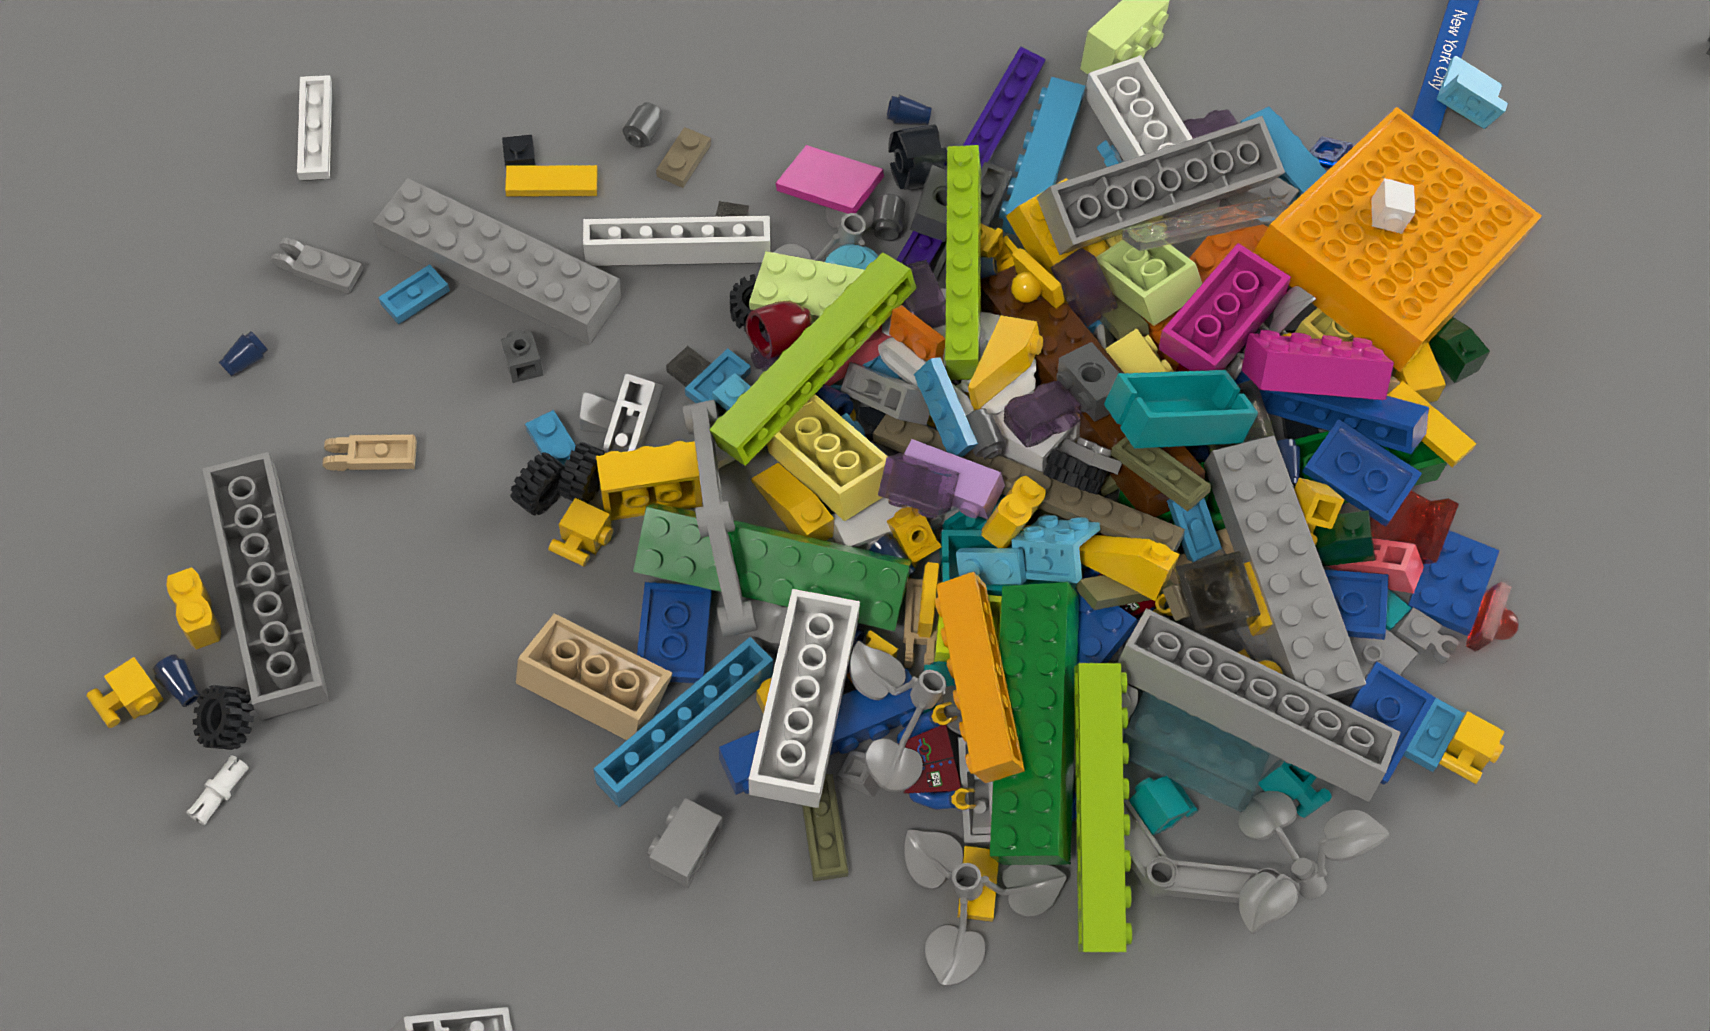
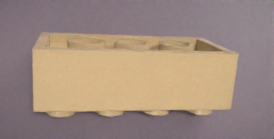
M554 613L519 656L516 684L628 740L653 719L672 678V672Z

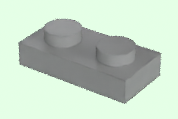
M1081 437L1078 438L1077 442L1065 439L1060 450L1089 465L1118 474L1122 464L1121 461L1111 457L1110 449Z

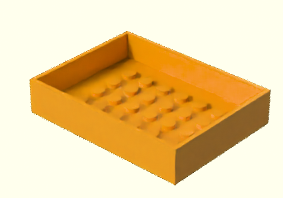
M1396 107L1269 225L1253 253L1291 277L1290 287L1299 286L1314 296L1316 300L1312 304L1354 337L1372 341V344L1377 349L1383 350L1384 355L1394 362L1393 367L1401 372L1521 245L1542 215ZM1384 178L1414 186L1415 215L1402 234L1372 227L1371 199Z

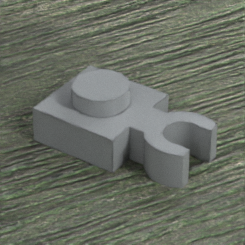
M1414 607L1395 633L1396 637L1422 655L1428 648L1432 651L1434 658L1441 663H1446L1451 656L1442 649V646H1446L1454 651L1459 644V641L1453 636H1442L1437 633L1442 625Z

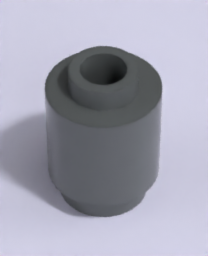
M649 102L638 106L623 127L626 141L634 147L648 146L662 125V111L656 105Z
M885 194L878 197L875 201L872 228L874 235L881 240H895L902 231L905 202L897 195Z
M985 408L975 410L966 415L978 443L972 449L975 456L989 460L1001 454V448L1006 442L993 415L988 414Z

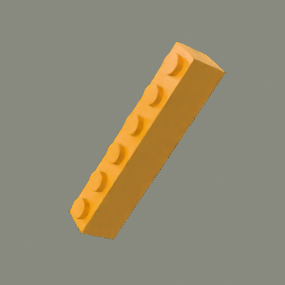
M975 572L936 584L938 598H935V606L938 614L943 618L944 628H941V636L945 646L949 649L950 658L947 659V667L951 677L955 679L956 690H953V698L957 708L961 710L963 721L959 722V729L963 740L967 742L969 753L965 755L968 770L985 784L1024 772L1025 769L986 584Z

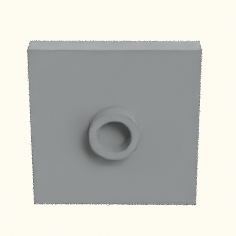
M1387 629L1385 640L1349 637L1364 679L1376 661L1401 675L1418 654L1417 651Z

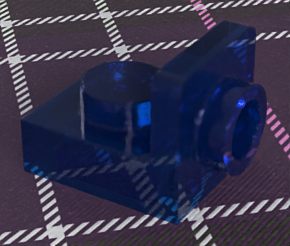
M1321 136L1309 152L1319 160L1322 167L1330 169L1353 148L1352 142Z

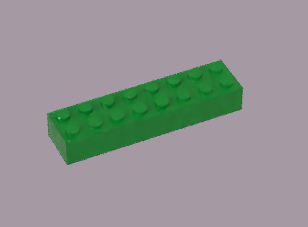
M652 503L646 506L633 572L721 592L709 536L701 537L695 511L659 503ZM734 520L735 531L728 532L742 597L788 607L792 589L860 601L858 623L892 631L896 630L912 560Z
M1068 582L1002 586L999 650L1025 769L1024 772L993 781L990 857L1002 865L1071 864L1075 743L1074 667L1077 665L1079 594Z

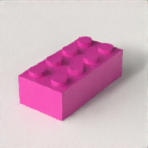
M1237 243L1162 330L1159 350L1190 371L1224 370L1247 343L1248 334L1255 333L1287 293L1291 277Z
M1261 330L1260 334H1248L1242 371L1260 390L1386 400L1394 362L1384 355L1383 350L1377 349L1372 344V341L1364 338H1353V342H1348L1331 335H1323L1322 339H1313L1304 333L1295 332L1290 337L1280 336L1278 332L1271 330Z

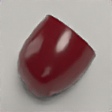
M778 301L752 310L748 315L746 334L752 345L758 349L763 357L767 359L779 357L784 350L788 349L802 335L807 327L813 324L811 312L809 309L801 307L792 301ZM760 320L767 331L769 342L761 335L759 329Z

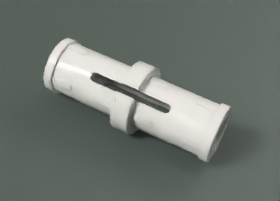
M230 755L228 761L214 779L207 780L204 784L206 789L186 812L195 821L198 819V822L205 826L223 800H229L232 796L230 791L244 773L249 770V767L243 761L239 760L237 762V757Z

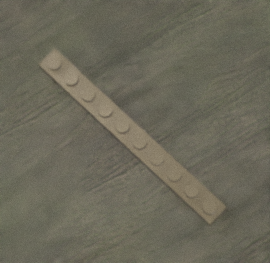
M888 414L884 416L873 432L874 442L903 454L911 439L947 452L937 430L922 424L899 420ZM970 450L962 457L1001 472L1005 484L1002 494L1007 495L1020 477L1028 476L1046 490L1045 498L1039 505V509L1067 520L1083 517L1087 518L1089 522H1098L1101 528L1099 533L1106 536L1150 539L1156 543L1166 545L1174 552L1177 551L1184 538L1185 529L1103 496L1071 487L1045 476L1040 471L1000 455L984 460L983 457H976L973 450Z

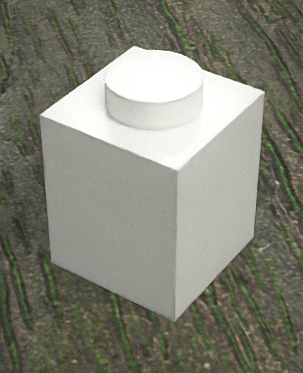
M1384 178L1371 199L1372 227L1402 234L1415 215L1414 186Z

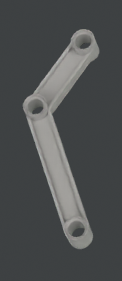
M713 399L683 406V413L688 433H694L703 501L702 507L695 508L696 519L701 537L709 536L725 605L717 608L723 637L756 631L757 623L751 600L743 602L728 535V532L735 531V524L730 502H723L715 440L709 430L719 418L716 402Z
M1074 743V774H1073V783H1074L1075 786H1076L1075 743ZM1124 800V814H1129L1130 834L1129 836H1124L1125 850L1130 851L1131 868L1140 879L1143 890L1152 897L1173 896L1239 904L1241 889L1250 878L1262 872H1268L1275 878L1281 874L1269 867L1251 869L1171 860L1166 856L1130 802ZM1159 871L1163 873L1167 878V882L1160 883L1152 877L1151 872Z

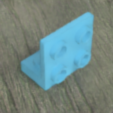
M1454 56L1451 59L1437 96L1438 101L1483 129L1506 111L1508 105L1507 102L1498 97L1502 87L1499 82L1458 56Z
M1046 515L1039 517L1038 521L1024 528L1023 532L1012 539V548L1023 549L1026 579L1068 583L1079 582L1082 579L1079 547L1101 530L1100 523L1089 522L1087 518L1083 517L1058 520V517L1055 515Z

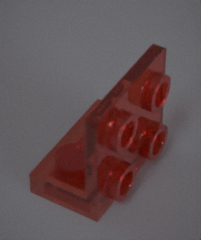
M1410 491L1386 527L1370 517L1372 536L1375 539L1416 544L1423 565L1437 563L1459 503L1449 498L1430 501Z

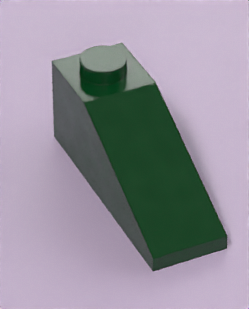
M1454 317L1428 342L1436 362L1454 384L1478 372L1490 352L1470 327Z
M1369 511L1338 514L1332 529L1320 526L1315 527L1313 534L1318 539L1315 547L1322 566L1375 560Z

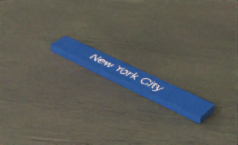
M1479 0L1448 1L1413 111L1412 119L1436 137H1438L1447 107L1437 100V96L1451 59L1454 56L1462 58Z

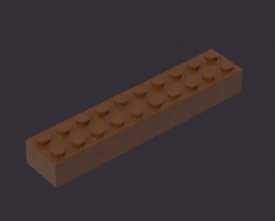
M1015 265L998 272L997 275L982 279L981 312L1037 321L1039 335L1043 337L1041 353L1034 357L1036 360L1034 377L1037 385L1049 400L1081 416V438L1112 450V447L1125 437V434L1120 429L1122 425L1117 424L1111 414L1094 422L1086 412H1082L1079 409L1073 396L1067 390L1065 391L1060 387L1056 375L1058 373L1060 357L1090 342L1097 347L1119 373H1124L1065 300L1057 309L1041 295L1030 303H1022L1017 300L1011 291L1012 280L1018 275ZM1185 446L1159 447L1199 477L1205 478V470ZM1121 464L1118 474L1108 471L1116 485L1136 510L1153 517H1158L1170 511L1167 500L1170 498L1124 464Z

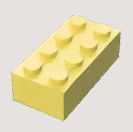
M816 394L767 443L769 453L816 494L843 521L848 520L897 489L893 461Z

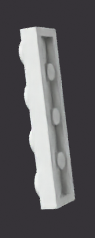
M330 75L300 77L297 175L299 180L330 179L332 81Z

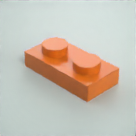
M902 305L893 309L889 335L898 342L905 344L925 362L931 358L938 357L943 362L945 337Z

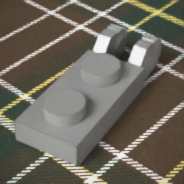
M287 237L282 239L280 247L286 253L297 256V260L295 261L290 256L278 252L274 253L271 257V261L275 266L293 273L294 276L350 294L363 271L362 263L308 245L303 246L297 240H291Z

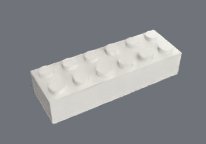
M1142 56L1088 74L1084 96L1123 161L1193 139ZM1221 200L1161 221L1167 227L1177 225L1218 210Z
M792 589L750 771L749 795L819 808L859 618L860 601Z

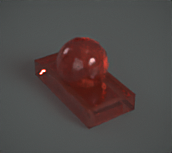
M1501 581L1485 591L1472 631L1466 641V647L1476 652L1493 642V639L1508 640L1515 636L1519 630V620L1513 611L1504 608L1511 586Z

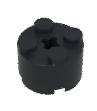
M935 124L902 129L890 134L888 152H894L895 162H891L890 167L898 188L904 190L923 188L932 165L944 169V166H947V149L945 147L941 148L939 131Z

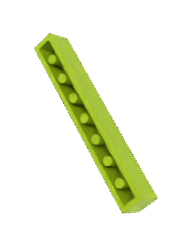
M979 145L948 146L945 362L950 380L972 379L980 361L981 164Z
M883 252L873 262L869 263L865 271L853 283L849 284L844 292L831 305L825 308L823 314L811 326L807 327L788 349L782 352L780 358L767 371H764L745 393L739 396L736 403L716 420L709 430L717 446L746 466L890 317L892 310L899 307L917 289L911 269Z
M1078 663L1074 667L1078 952H1127L1126 945H1131L1132 926L1131 923H1126V908L1131 907L1130 886H1125V872H1130L1131 856L1130 851L1125 850L1124 836H1129L1130 817L1129 814H1124V800L1129 799L1128 778H1123V764H1128L1129 749L1128 743H1123L1122 729H1127L1128 711L1127 708L1122 707V694L1127 692L1126 672H1121V663Z

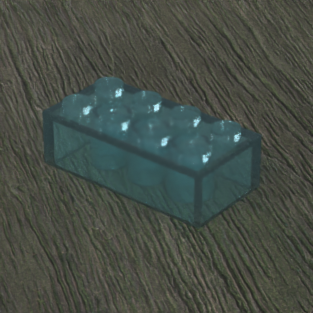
M1145 691L1123 735V743H1128L1129 761L1163 777L1167 775L1170 780L1240 812L1245 811L1270 755L1269 752L1254 747L1249 742L1224 732L1218 727L1196 716H1192L1166 701L1159 700L1154 695Z

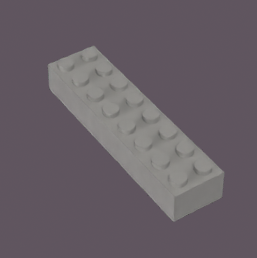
M1263 116L1052 185L1037 197L1058 253L1062 255L1268 184L1285 173Z
M408 178L373 221L379 244L425 266L430 264L437 272L590 345L621 301L619 278Z
M1275 436L1212 451L1203 466L1238 563L1240 565L1250 562L1271 618L1272 626L1264 633L1273 661L1281 667L1283 675L1334 700L1355 694L1366 685V681Z
M269 452L202 468L253 707L260 719L264 720L329 702L278 474Z
M1147 608L1127 641L1118 663H1121V672H1126L1127 684L1148 692L1159 700L1166 701L1186 711L1188 714L1196 716L1218 727L1220 730L1241 738L1254 747L1261 748L1285 762L1293 764L1315 775L1317 778L1334 784L1351 795L1358 796L1368 802L1386 774L1401 733Z

